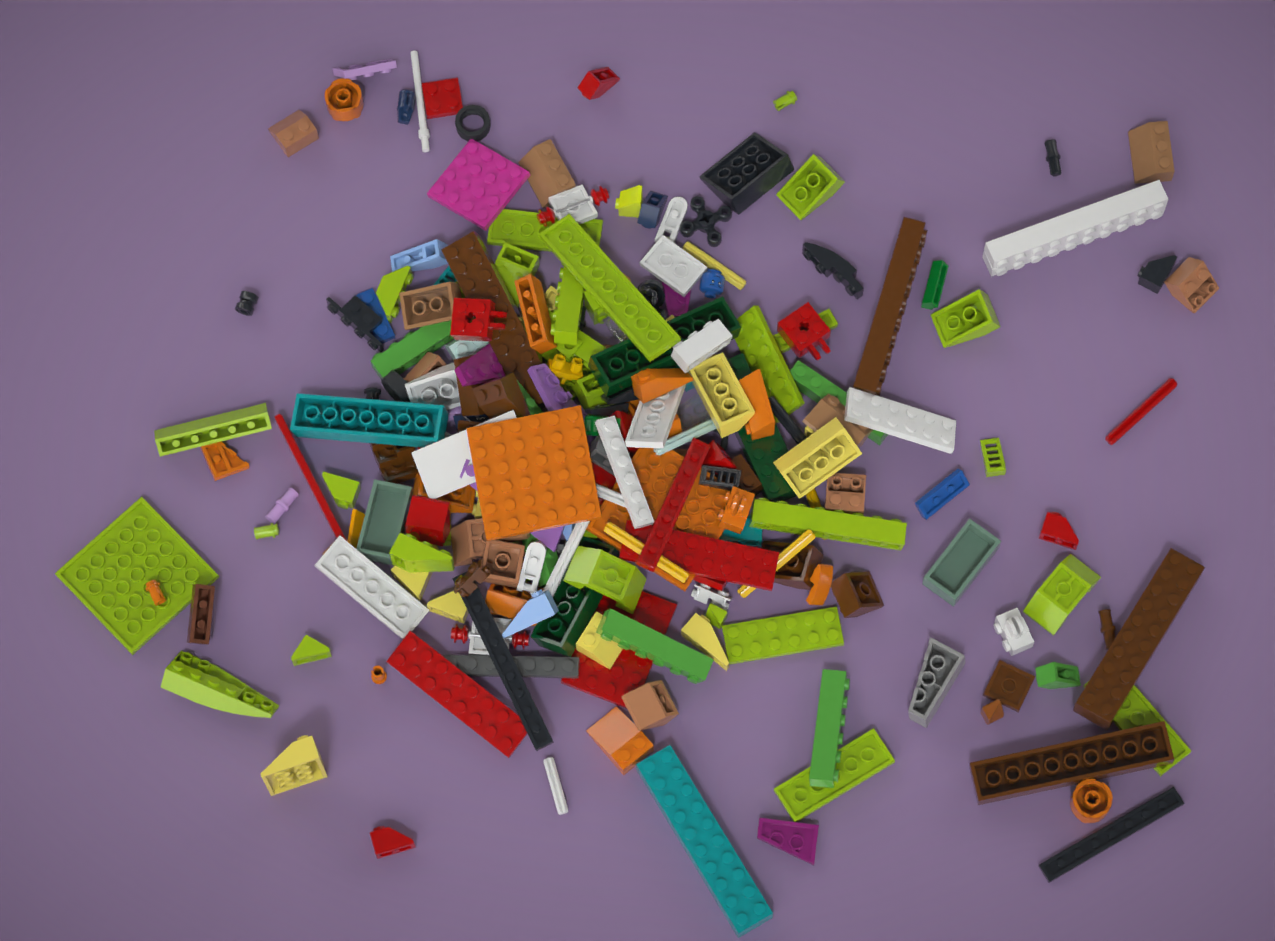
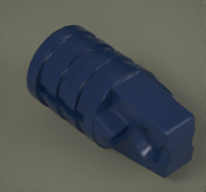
M401 90L399 92L397 120L400 124L408 125L414 111L416 94L411 90Z

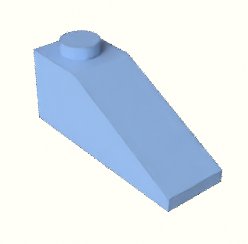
M436 239L390 256L392 272L405 266H410L413 272L446 265L448 262L441 249L448 246V244Z
M540 589L531 594L532 597L502 634L503 638L549 618L559 611L549 590L543 592Z

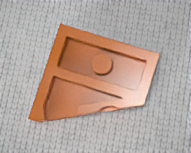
M222 441L200 447L215 481L249 469V463L241 460Z

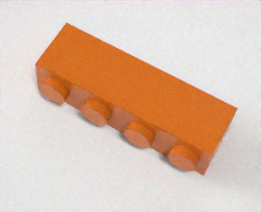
M532 274L515 280L514 283L530 347L540 354L556 348L557 343H554V335H551L552 323L541 281Z

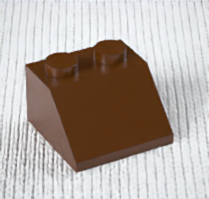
M870 571L844 573L831 582L833 595L839 604L844 618L858 617L884 606Z

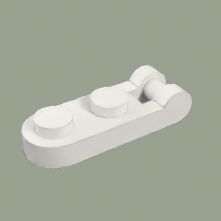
M675 197L669 202L657 232L655 243L662 235L664 236L665 231L671 233L670 237H665L675 243L680 225L683 223L688 208L687 201L684 198Z
M533 541L527 547L517 591L523 592L525 590L532 594L538 590L547 548L541 541ZM526 579L533 580L532 584L525 583Z

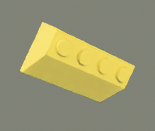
M723 352L706 359L689 371V374L693 377L691 382L721 438L739 431L755 414L749 399Z
M835 417L773 463L800 499L860 456L862 452Z

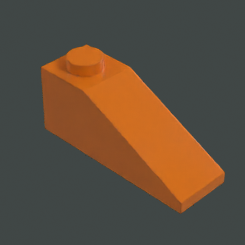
M681 368L646 369L631 376L634 395L643 404L693 381V377L688 372L684 373Z

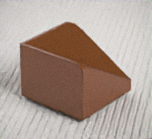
M1000 699L982 707L981 715L987 725L1004 717Z

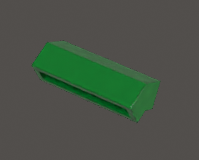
M943 260L933 261L921 308L933 310V308H938L949 267Z

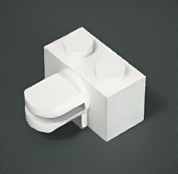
M1018 608L996 616L995 624H993L994 629L998 635L1001 634L1003 638L1002 645L1006 652L1009 651L1010 655L1013 656L1033 647L1034 640Z

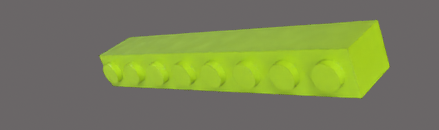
M766 498L754 499L751 506L749 527L798 535H802L806 530L810 529L817 538L900 551L905 545L907 523L899 519L885 520L880 516L866 517L861 513L847 514L842 510L828 511L823 507L809 508L804 504L789 505L785 501L770 502Z

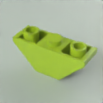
M405 266L384 275L377 288L376 296L389 323H392L393 318H397L399 314V293L406 292L407 285L412 283L414 275L410 266Z

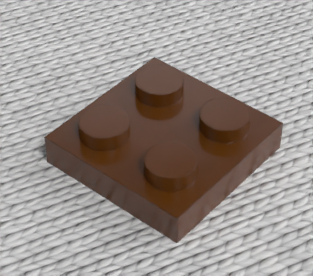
M999 660L983 696L993 701L1000 699L1003 706L1019 713L1035 676Z

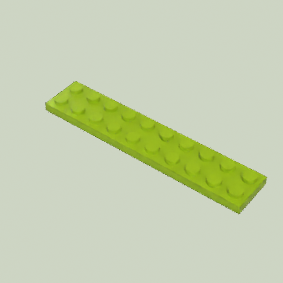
M570 214L539 233V237L650 362L681 341L680 336Z

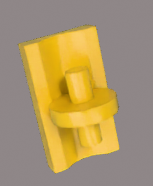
M556 354L553 359L548 360L549 369L559 378L561 385H564L566 380L572 381V379L579 380L583 378L581 358L574 357L571 363L566 362L563 355Z

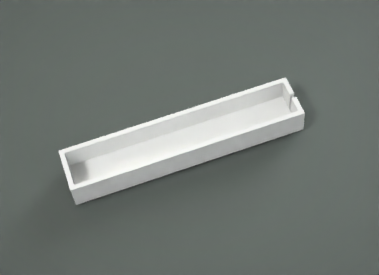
M1160 180L1151 182L985 243L983 260L991 276H1001L1013 268L1017 270L1027 263H1037L1046 256L1053 257L1060 251H1070L1077 245L1082 243L1084 245L1089 244L1099 237L1106 238L1115 231L1122 232L1129 226L1141 225L1148 219H1158L1164 214L1168 197Z

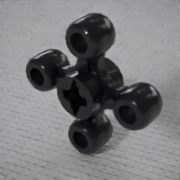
M695 196L691 199L690 207L692 211L697 213V219L693 222L684 221L680 225V234L688 238L695 231L700 230L707 234L709 246L718 247L721 244L722 236L715 230L714 226L719 221L728 222L732 218V210L724 205L717 212L712 213L705 210L704 199L700 196Z

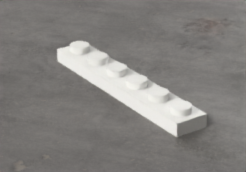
M615 416L598 419L595 425L634 529L652 525L654 519Z

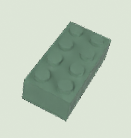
M374 479L356 548L370 561L393 565L389 552L399 533L404 534L413 495L412 487Z
M969 519L924 576L922 585L954 607L997 552L1001 540Z

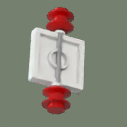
M583 185L553 195L548 197V202L552 209L546 206V211L544 212L539 209V214L536 215L540 225L543 224L547 227V222L550 221L554 224L556 217L559 221L568 214L578 224L598 217V213L593 203L598 207L601 201L607 204L609 194L606 188L603 189L602 186H599V191L591 189L590 196H588Z
M494 618L502 635L512 622V619ZM473 621L471 631H469L467 625H464L463 628H459L458 624L452 627L451 639H454V643L457 640H462L463 644H465L468 638L470 639L469 655L490 656ZM525 630L523 634L516 632L513 636L510 635L503 639L508 649L512 641L514 649L518 645H522L524 650L525 646H529L530 634H526Z

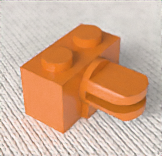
M734 486L730 492L727 491L723 500L726 503L725 508L720 509L717 517L720 520L718 527L741 534L755 494Z

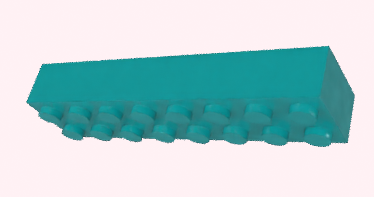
M297 393L290 430L296 437L423 448L445 438L449 413L444 405Z

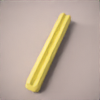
M687 241L684 244L683 250L703 263L707 268L720 271L725 280L739 290L745 287L746 280L692 243Z

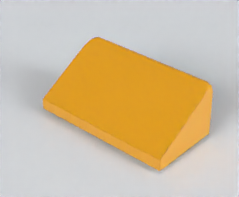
M357 509L352 510L347 540L355 548H357L365 514Z

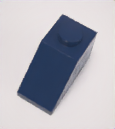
M650 191L642 202L637 223L645 228L655 229L662 216L668 196Z

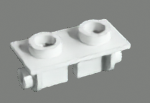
M702 583L694 584L698 588L692 591L691 596L694 597V600L707 604L709 598H711L712 604L726 611L728 610L730 604L727 601L733 599L729 597L730 593L724 590H713L710 586Z

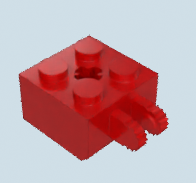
M454 298L450 335L455 340L492 341L493 329L505 330L506 327L503 323H494V318H506L507 313L495 311V303L491 299Z
M809 302L777 323V332L797 357L801 358L810 352L815 360L818 361L821 359L820 353L815 348L818 345L826 354L831 352L825 340L830 338L831 330Z

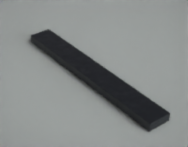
M1172 787L1044 861L1038 867L1048 883L1183 806L1184 802L1176 789Z

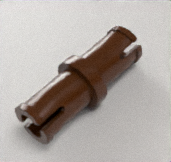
M1104 609L1098 611L1102 626L1100 631L1104 636L1105 649L1108 650L1116 638V626H1113L1111 609Z

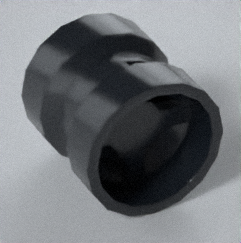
M241 291L240 301L236 304L235 310L240 314L252 316L254 312L253 307L257 304L259 297L252 292Z

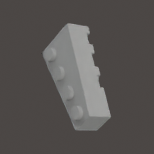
M930 637L929 646L908 711L910 720L925 728L928 727L964 667L965 655Z

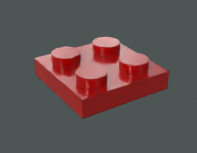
M458 78L422 83L427 119L457 115L458 111L463 108Z

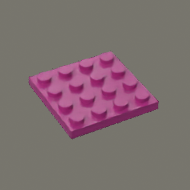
M470 139L427 192V195L432 200L486 231L530 177V173L474 139Z

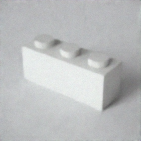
M719 319L714 322L709 321L703 326L701 331H694L688 336L686 341H680L674 345L671 357L683 372L687 373L730 344L732 335Z

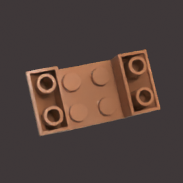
M483 518L467 520L450 529L455 567L470 565L473 563V559L483 557L486 543ZM521 540L507 541L508 543L523 545Z

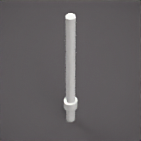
M411 51L420 127L418 134L419 139H421L422 151L429 152L428 139L430 138V133L426 124L418 51Z

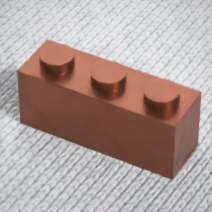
M193 584L187 643L209 644L215 586Z

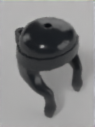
M653 279L641 282L637 290L666 321V310L659 308L665 301L663 285Z

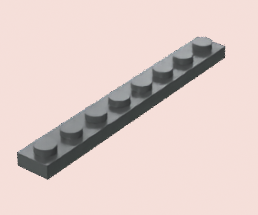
M443 655L468 676L500 677L490 656ZM512 656L522 677L579 678V657Z

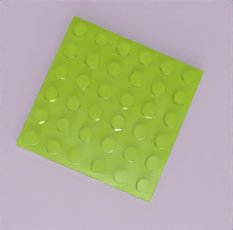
M140 497L55 573L60 581L131 655H134L191 603L193 584L211 585L219 578V575L143 497ZM155 579L160 583L159 587L166 598L164 603L155 606L149 591L145 589V584Z

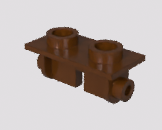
M480 559L477 563L473 562L469 566L468 572L456 579L454 583L455 594L459 591L462 597L469 596L478 587L473 581L476 580L481 584L490 575L491 569L488 566H482L483 559Z

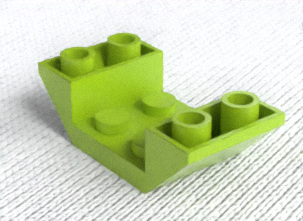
M578 546L563 581L579 589L584 586L617 601L616 607L633 614L647 579L636 566L600 549Z
M1070 554L1060 562L1036 591L1023 610V613L1054 636L1087 592H1090L1099 582L1101 576Z

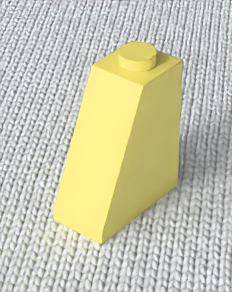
M433 545V546H434V547H433L434 549L439 550L436 545ZM396 566L391 569L392 576L414 598L420 601L433 572L409 573Z

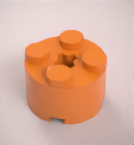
M346 78L337 79L325 91L327 110L334 120L350 121L360 117L364 105L360 87L352 82V80Z
M1086 779L1080 782L1073 791L1070 799L1071 810L1075 817L1083 823L1099 822L1105 818L1111 808L1112 792L1105 783L1096 779ZM1088 799H1090L1091 801L1095 800V803L1092 804L1091 802H1088Z

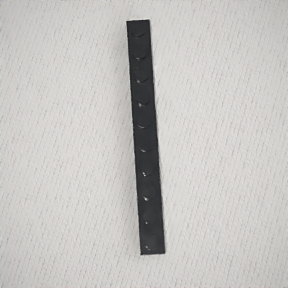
M460 575L452 578L454 583ZM477 587L469 596H461L535 750L538 751L554 743Z

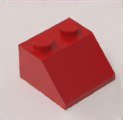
M413 495L406 521V533L416 537V540L419 542L426 541L433 545L443 546L450 533V502Z

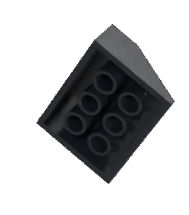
M754 132L699 177L726 206L739 215L793 172L794 168L788 154Z

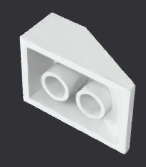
M454 363L439 367L406 383L405 387L410 402L444 405L446 410L461 406Z

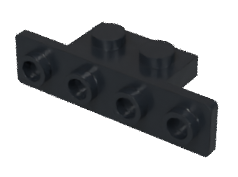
M355 295L341 308L330 297L326 299L327 309L334 315L338 314L341 317L340 320L347 327L350 325L355 329L354 332L359 338L362 339L364 337L368 341L367 344L373 350L377 349L380 352L384 350L383 344L371 334L383 322L382 318Z

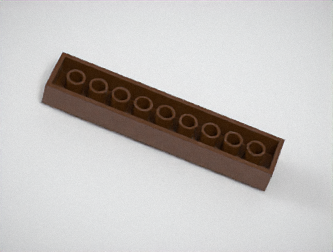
M907 217L903 218L853 385L855 389L877 396L881 395L882 384L886 378L887 367L891 361V354L896 344V337L901 327V320L906 310V303L911 293V286L914 282L922 249L926 242L928 232L925 229L926 222Z
M472 231L441 250L466 298L491 299L495 303V311L507 313L506 318H494V323H503L506 327L505 330L493 329L492 341L489 343L505 374L514 372L518 382L542 410L546 406L527 370L531 366L546 363L542 355L530 347L524 320L480 235Z
M1170 548L1076 701L1073 709L1075 713L1105 730L1109 729L1205 569L1203 565Z
M1165 721L970 762L969 770L978 805L1076 785L1086 779L1099 780L1173 764L1174 756Z

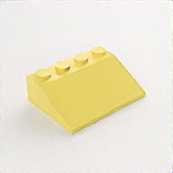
M308 735L297 738V741L292 742L260 773L271 796L327 777L313 736L308 737Z

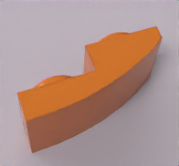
M818 564L810 578L814 586L811 588L806 599L810 605L823 606L831 587L832 565Z

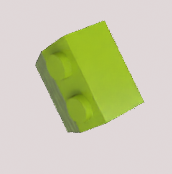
M813 154L776 196L800 220H803L831 198L845 181L822 157Z
M980 289L931 314L944 348L985 336L1001 327L988 294Z

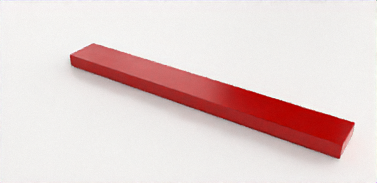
M282 414L274 416L335 538L337 539L341 536L346 540Z
M693 437L636 565L654 572L711 445Z

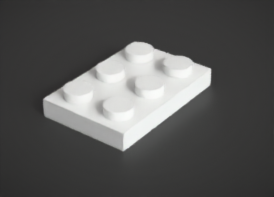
M663 235L639 262L641 267L683 297L702 277V274L707 271V266Z

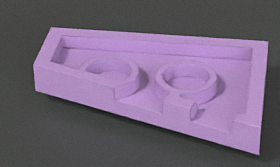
M386 59L368 62L364 67L363 65L356 64L349 65L347 70L336 67L333 68L334 76L355 80L360 75H363V77L374 76V72L389 73L391 69L397 68L396 60Z

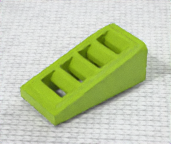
M999 438L980 440L986 477L1005 475L1006 467ZM996 444V447L986 448L985 445ZM990 451H997L995 454H987ZM998 457V460L989 461L988 459ZM999 464L997 467H990V465Z

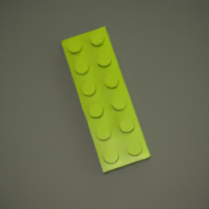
M503 209L489 227L487 245L503 246L506 242L521 249L552 252L540 239L539 233L553 224L549 221L547 222V227L543 224L540 225L536 216L539 213ZM592 219L579 224L600 247L603 220Z
M754 305L737 318L741 325V330L735 341L741 354H744L751 371L754 372L760 369L768 398L774 396L787 414L790 415L804 405L805 402L760 307ZM774 416L775 423H779L778 419Z
M837 607L722 626L729 665L844 646Z
M1134 686L1113 722L1120 730L1165 720L1138 688ZM1166 721L1165 724L1174 761L1173 764L1153 768L1160 777L1191 753L1189 747Z
M874 728L838 750L841 751V763H837L836 769L839 770L838 782L835 781L834 788L810 786L811 766L774 788L773 791L793 822L802 820L895 763L894 758Z

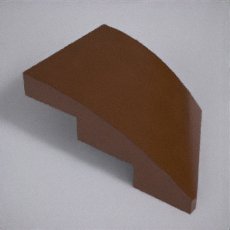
M369 443L385 482L397 484L415 478L418 473L412 456L415 447Z

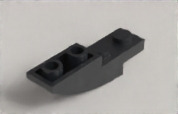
M808 242L803 244V256L806 260L813 262L818 273L824 274L826 277L833 273L834 279L845 286V290L850 296H854L857 300L863 296L864 288L855 279L857 270L849 262L822 246Z

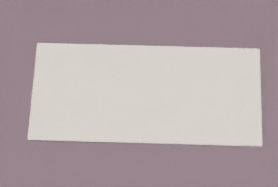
M512 410L493 419L485 421L481 424H478L476 426L514 419L517 417L515 415L514 410ZM467 429L412 452L427 495L431 499H436L476 482L475 476H468L466 470L462 478H460L466 459L470 460L468 466L473 465Z

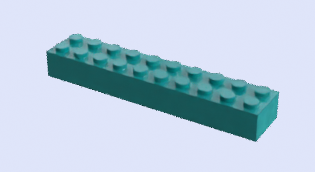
M671 745L637 763L636 770L737 937L740 938L772 919V910Z

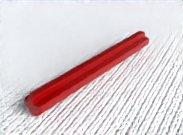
M1169 378L1106 436V442L1110 445L1116 443L1177 387V382L1173 378Z

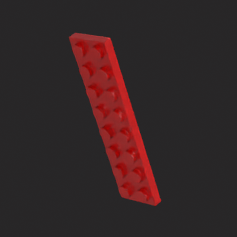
M627 520L624 531L645 544L653 525L634 529L632 521ZM673 530L662 556L689 574L772 591L779 552ZM622 543L619 558L637 562L639 554Z
M409 631L386 661L508 758L511 757L527 736L526 729L517 713L412 631Z

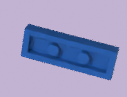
M373 288L357 294L356 296L382 318L383 322L372 332L374 337L382 344L395 339V334Z
M957 469L914 504L922 518L927 520L970 484L963 471Z

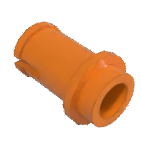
M156 579L145 584V589L149 591L155 606L166 601L159 587L160 583Z
M374 666L373 670H371L372 681L375 684H383L387 679V674L381 666Z

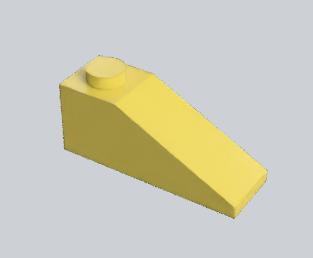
M695 613L681 629V636L705 655L714 659L715 663L727 671L729 669V662L710 624V620L704 615L700 616Z

